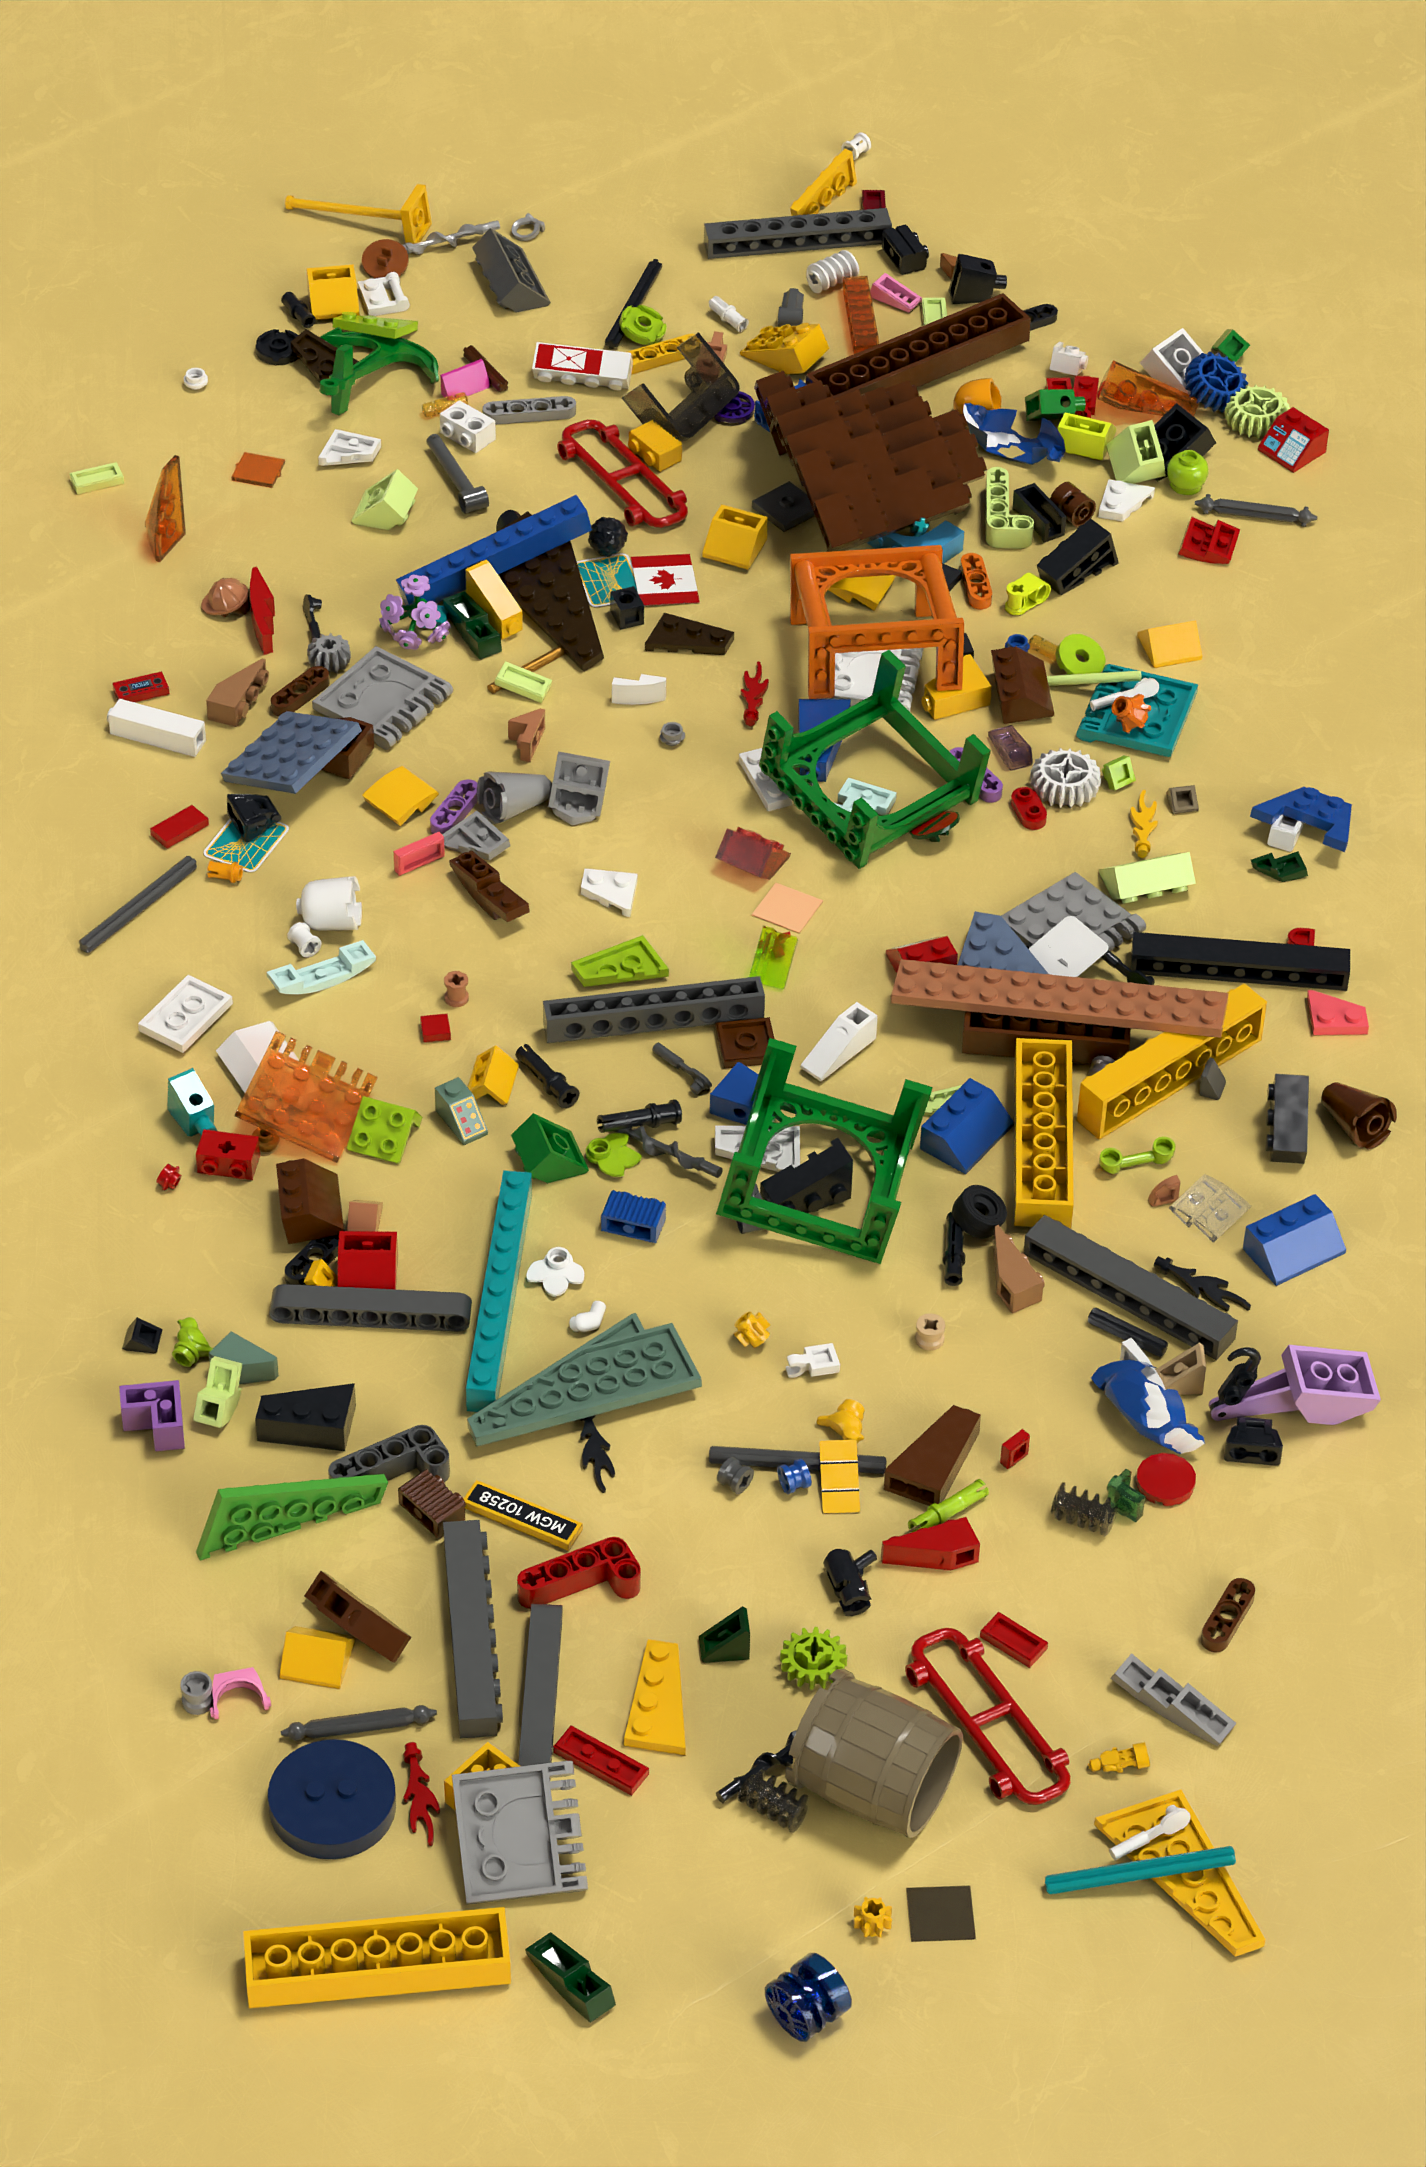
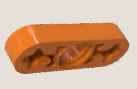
M976 553L964 554L961 557L960 571H962L969 603L975 609H987L992 604V589L983 558ZM978 579V580H981L982 582H980V583H974V582H971L970 580Z

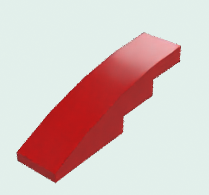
M253 567L250 579L252 623L256 639L263 655L273 653L274 596L259 569Z

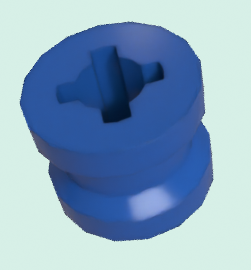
M803 1459L794 1460L792 1465L787 1466L783 1464L777 1468L779 1482L786 1494L794 1493L796 1488L799 1487L808 1488L812 1484L809 1469Z

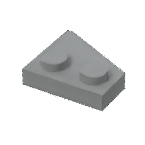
M475 811L442 834L444 836V848L461 853L472 850L479 857L486 860H491L510 847L509 839L478 811Z

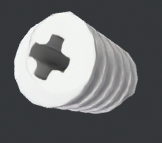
M841 250L830 257L810 264L806 270L807 282L813 292L820 293L822 290L829 289V286L834 287L837 283L841 284L844 280L858 276L859 265L849 251Z

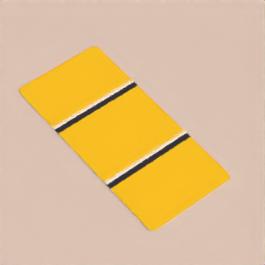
M820 1441L823 1513L860 1512L857 1441Z

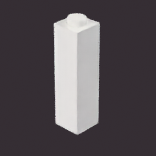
M119 699L115 706L109 709L107 714L110 734L193 757H196L206 742L205 722L123 699Z

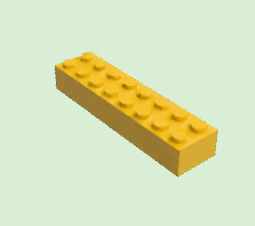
M1244 983L1227 992L1229 993L1228 1005L1221 1038L1163 1032L1155 1038L1148 1039L1135 1050L1128 1051L1117 1061L1107 1064L1094 1075L1087 1076L1080 1083L1077 1121L1100 1140L1201 1078L1209 1058H1214L1219 1067L1262 1040L1267 1001Z
M1016 1038L1014 1060V1226L1033 1227L1046 1215L1071 1228L1074 1206L1072 1040Z
M505 1907L243 1931L249 2008L511 1984V1964Z

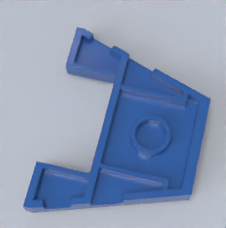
M1301 787L1253 806L1250 817L1270 825L1281 815L1293 818L1327 831L1323 844L1345 852L1349 838L1352 804L1344 802L1339 797H1331L1320 793L1315 788Z

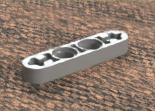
M569 396L492 401L484 404L482 412L494 419L495 425L570 419L576 415V401ZM545 408V409H547V410L538 411V410H536V409ZM521 410L522 412L517 413L512 411Z

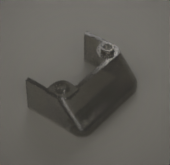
M699 332L677 346V349L691 365L685 372L684 379L692 392L669 414L644 383L622 397L623 401L642 424L653 420L654 423L656 422L657 425L663 427L666 432H669L673 437L675 436V439L680 441H686L693 437L736 397L740 390L737 379Z

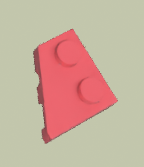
M1308 990L1307 1002L1313 1035L1368 1034L1369 1025L1365 1007L1314 990Z

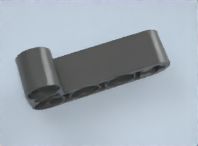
M417 1425L335 1460L329 1466L328 1475L329 1479L384 1474L387 1481L417 1468L420 1473L428 1469L429 1473H432L433 1476L438 1475L446 1482L450 1477L449 1452L430 1426Z

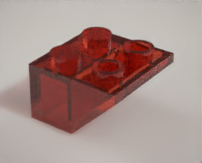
M737 827V830L727 828L715 858L760 878L770 880L789 859L791 853L783 850L785 845L764 838L761 834L749 829Z

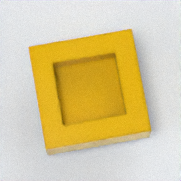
M323 1259L313 1261L304 1283L310 1286L335 1287L338 1277Z

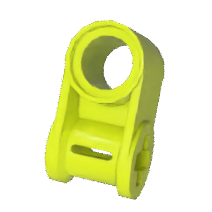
M1032 573L1024 574L1021 578L1007 585L1008 601L1005 603V611L1011 615L1024 614L1048 598L1051 586Z

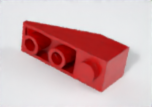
M967 1517L956 1520L951 1519L936 1526L921 1528L915 1532L902 1536H893L888 1540L882 1541L881 1562L882 1564L951 1571L978 1563L980 1542Z

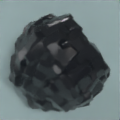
M601 517L591 525L592 531L589 532L588 543L600 555L610 557L613 554H617L625 546L628 532L620 520Z

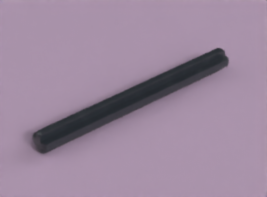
M653 259L647 265L605 339V345L609 346V349L618 347L625 335L619 325L622 312L628 306L637 307L643 303L661 271L662 263H659L658 259Z

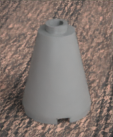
M489 771L483 773L484 776L479 777L477 783L478 803L484 805L486 811L482 812V814L491 824L502 823L549 800L552 788L551 781L541 774Z

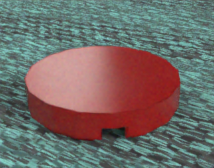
M1159 1453L1151 1455L1143 1460L1137 1469L1136 1486L1140 1494L1153 1503L1155 1501L1162 1502L1164 1506L1181 1504L1191 1497L1195 1488L1196 1473L1192 1465L1184 1458L1175 1454Z

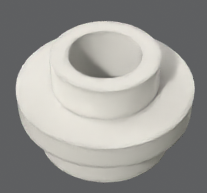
M191 368L187 370L184 376V384L194 390L201 389L208 383V377L201 368Z

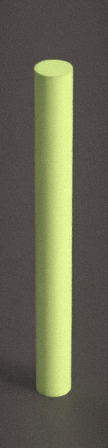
M1141 671L1047 676L1049 686L1141 681L1142 678Z

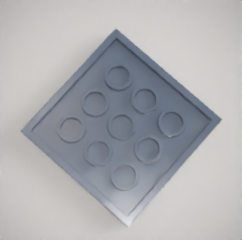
M286 711L278 717V720L272 726L265 729L256 741L249 744L239 757L232 760L221 775L225 782L296 794L362 730L358 722Z

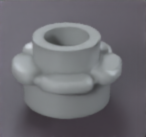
M676 722L664 724L660 731L661 741L670 746L679 744L680 740L682 741L685 738L682 726Z

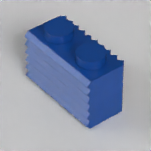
M612 1190L601 1214V1231L657 1243L666 1220V1203L664 1201L660 1202L655 1198L648 1199L647 1197L633 1196L628 1192Z

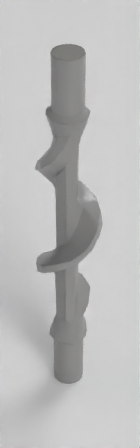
M498 220L475 226L464 224L457 233L444 236L439 232H432L425 241L415 244L408 242L404 243L403 246L408 254L413 252L418 255L422 254L427 246L446 241L452 247H457L458 238L473 234L483 235L490 228L499 230L500 224Z

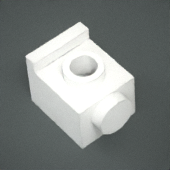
M1058 342L1053 348L1050 370L1077 376L1082 370L1086 369L1089 357L1085 355L1086 352L1079 351L1078 347L1065 346L1064 348V343Z

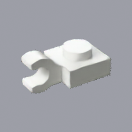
M833 1343L804 1347V1354L787 1356L789 1366H786L785 1369L789 1378L798 1377L807 1370H809L811 1377L839 1373L840 1363Z

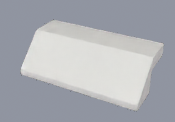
M271 1021L234 1031L216 1050L264 1122L270 1125L289 1106L304 1112L322 1094Z

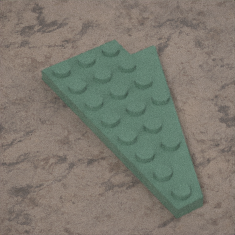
M633 1313L467 1419L468 1429L476 1446H481L702 1387V1379L673 1323L644 1330L637 1314Z

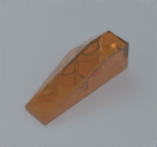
M174 455L161 470L145 520L147 539L157 562H161L186 534L180 458L177 455Z

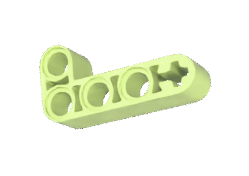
M992 467L987 471L985 541L989 546L995 548H1027L1032 545L1034 521L1026 515H1009L1008 471L1002 467Z

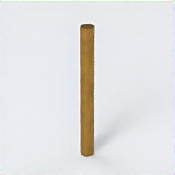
M558 646L521 668L534 672L566 653L561 646ZM495 681L487 686L492 694L503 689L495 685Z

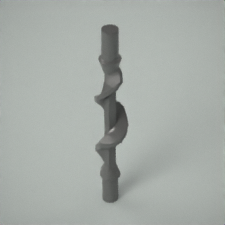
M643 1126L613 1130L617 1133L628 1134L629 1137L641 1141L644 1152L649 1155L658 1156L667 1153L676 1157L680 1166L684 1169L694 1168L716 1178H719L723 1172V1168L706 1161L704 1157H692L680 1151L677 1141L666 1145L649 1137Z

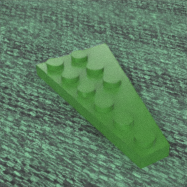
M384 1474L218 1489L196 1550L197 1556L201 1561L210 1558V1552L222 1548L225 1549V1552L237 1549V1544L252 1539L257 1543L301 1529L300 1524L307 1521L315 1520L317 1524L326 1521L328 1515L339 1511L348 1514L380 1504L388 1481Z

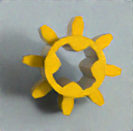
M749 1311L743 1314L734 1324L738 1330L734 1333V1336L744 1347L748 1346L749 1343L753 1348L758 1347L770 1335L767 1331L770 1323L760 1312L754 1316Z
M864 1897L862 1906H854V1929L860 1928L864 1933V1937H882L884 1928H892V1907H885L881 1897L878 1899Z

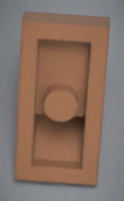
M540 708L508 721V738L517 741V749H520V760L531 762L545 730V709Z

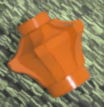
M1137 694L1134 697L1119 696L1114 700L1112 713L1116 715V721L1121 722L1124 732L1129 733L1135 727L1143 728L1145 726L1151 706L1144 703V695Z

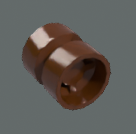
M1071 482L1060 484L1050 497L1051 501L1066 515V520L1075 527L1086 523L1092 518L1096 510L1095 501L1085 493H1082Z

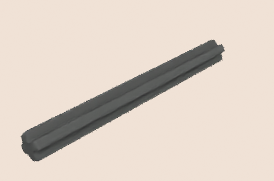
M191 856L184 857L80 939V949L90 953L194 871L197 868L196 860Z
M711 1446L709 1449V1462L711 1464H723L728 1458L735 1457L740 1461V1465L778 1468L780 1465L785 1464L789 1466L793 1464L794 1460L803 1459L809 1470H821L820 1452ZM857 1455L858 1473H885L886 1457Z

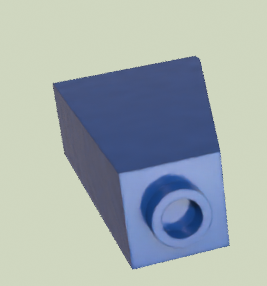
M799 699L798 732L807 731L850 708L851 699ZM842 740L829 747L820 756L816 764V778L818 782H826ZM810 758L805 759V761L811 762ZM799 768V775L809 774L806 769Z

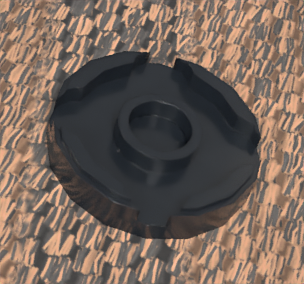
M279 329L263 333L256 340L257 357L261 361L272 365H286L296 361L298 357L291 350V341L298 334L290 330L279 332Z

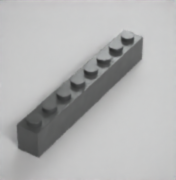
M1044 1215L1025 1235L1024 1254L1191 1347L1200 1342L1204 1346V1354L1216 1361L1236 1339L1238 1320L1231 1315L1214 1308L1204 1300L1194 1297L1183 1291L1180 1287L1172 1285L1156 1274L1150 1273L1132 1261L1117 1255L1107 1247L1101 1246L1083 1234L1064 1226L1057 1220Z
M480 1520L443 1522L460 1739L497 1736V1723H503L502 1704H496L495 1698L501 1697L500 1679H493V1673L498 1672L497 1654H491V1648L496 1647L495 1629H489V1623H494L493 1604H487L486 1599L492 1598L491 1580H485L484 1574H490L489 1555L483 1556L482 1550H488L487 1532H481Z

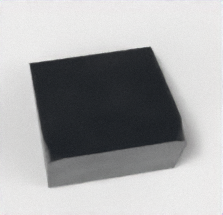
M137 1317L127 1329L122 1349L134 1352L156 1353L163 1329Z

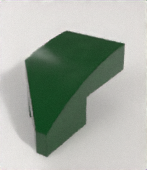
M1299 851L1276 859L1272 853L1251 859V865L1254 869L1281 882L1308 876L1307 868Z

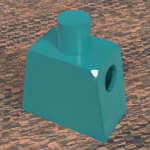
M191 1068L168 1078L167 1109L186 1135L192 1137L200 1133L202 1136L203 1129L217 1131L214 1125V1103L195 1070Z

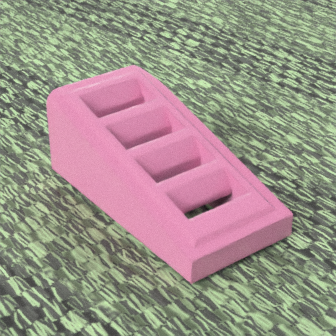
M886 273L872 284L869 296L873 299L908 313L922 302V297Z

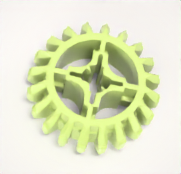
M1256 384L1254 387L1246 385V389L1240 388V392H1235L1236 396L1230 397V402L1225 407L1224 415L1227 425L1232 426V431H1239L1240 435L1247 434L1249 438L1256 436L1259 439L1260 436L1266 435L1276 417L1290 408L1287 398L1282 397L1281 392L1275 393L1274 388L1267 389L1266 386L1258 387Z

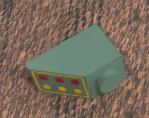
M459 1077L435 1087V1111L463 1145L488 1135L487 1127L474 1095Z

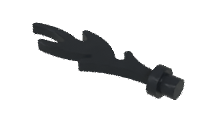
M1160 1256L1156 1258L1154 1267L1160 1269V1273L1164 1275L1170 1272L1189 1287L1196 1298L1199 1297V1290H1201L1211 1302L1225 1311H1229L1230 1305L1222 1299L1231 1300L1240 1304L1246 1310H1250L1251 1304L1232 1292L1218 1288H1227L1228 1281L1212 1276L1191 1277L1196 1275V1269H1186L1172 1265L1173 1260L1168 1257L1166 1259Z
M594 1415L579 1419L580 1421L584 1420V1429L580 1434V1439L584 1440L587 1436H590L583 1449L582 1466L583 1469H587L588 1463L590 1461L594 1462V1476L597 1486L602 1493H605L606 1488L601 1479V1469L605 1468L612 1478L615 1477V1470L610 1458L602 1449L604 1448L609 1451L610 1444L596 1429L592 1420L596 1416Z

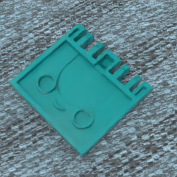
M1107 664L1102 673L1139 670ZM1141 671V680L1143 678H1153L1159 683L1158 692L1154 696L1143 699L1146 705L1151 706V711L1148 712V719L1143 728L1135 727L1129 733L1123 731L1121 722L1116 721V715L1112 713V705L1093 711L1089 702L1088 708L1085 711L1086 717L1082 718L1076 735L1080 740L1090 743L1098 740L1171 757L1198 692V684ZM1140 681L1099 683L1090 701L1133 689Z

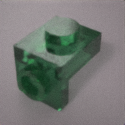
M1125 1469L1119 1476L1115 1475L1107 1485V1505L1115 1509L1120 1515L1137 1522L1143 1516L1146 1496L1130 1487L1132 1472Z

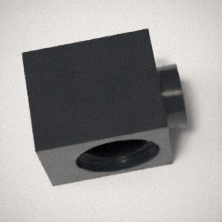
M634 586L610 592V611L620 630L644 624V604Z

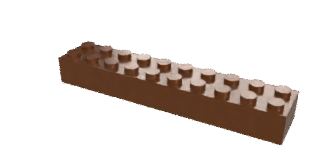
M1002 293L807 373L806 384L821 380L823 386L828 385L833 398L858 389L860 394L880 387L886 389L907 380L910 381L911 386L916 385V387H919L1029 341L1031 318Z

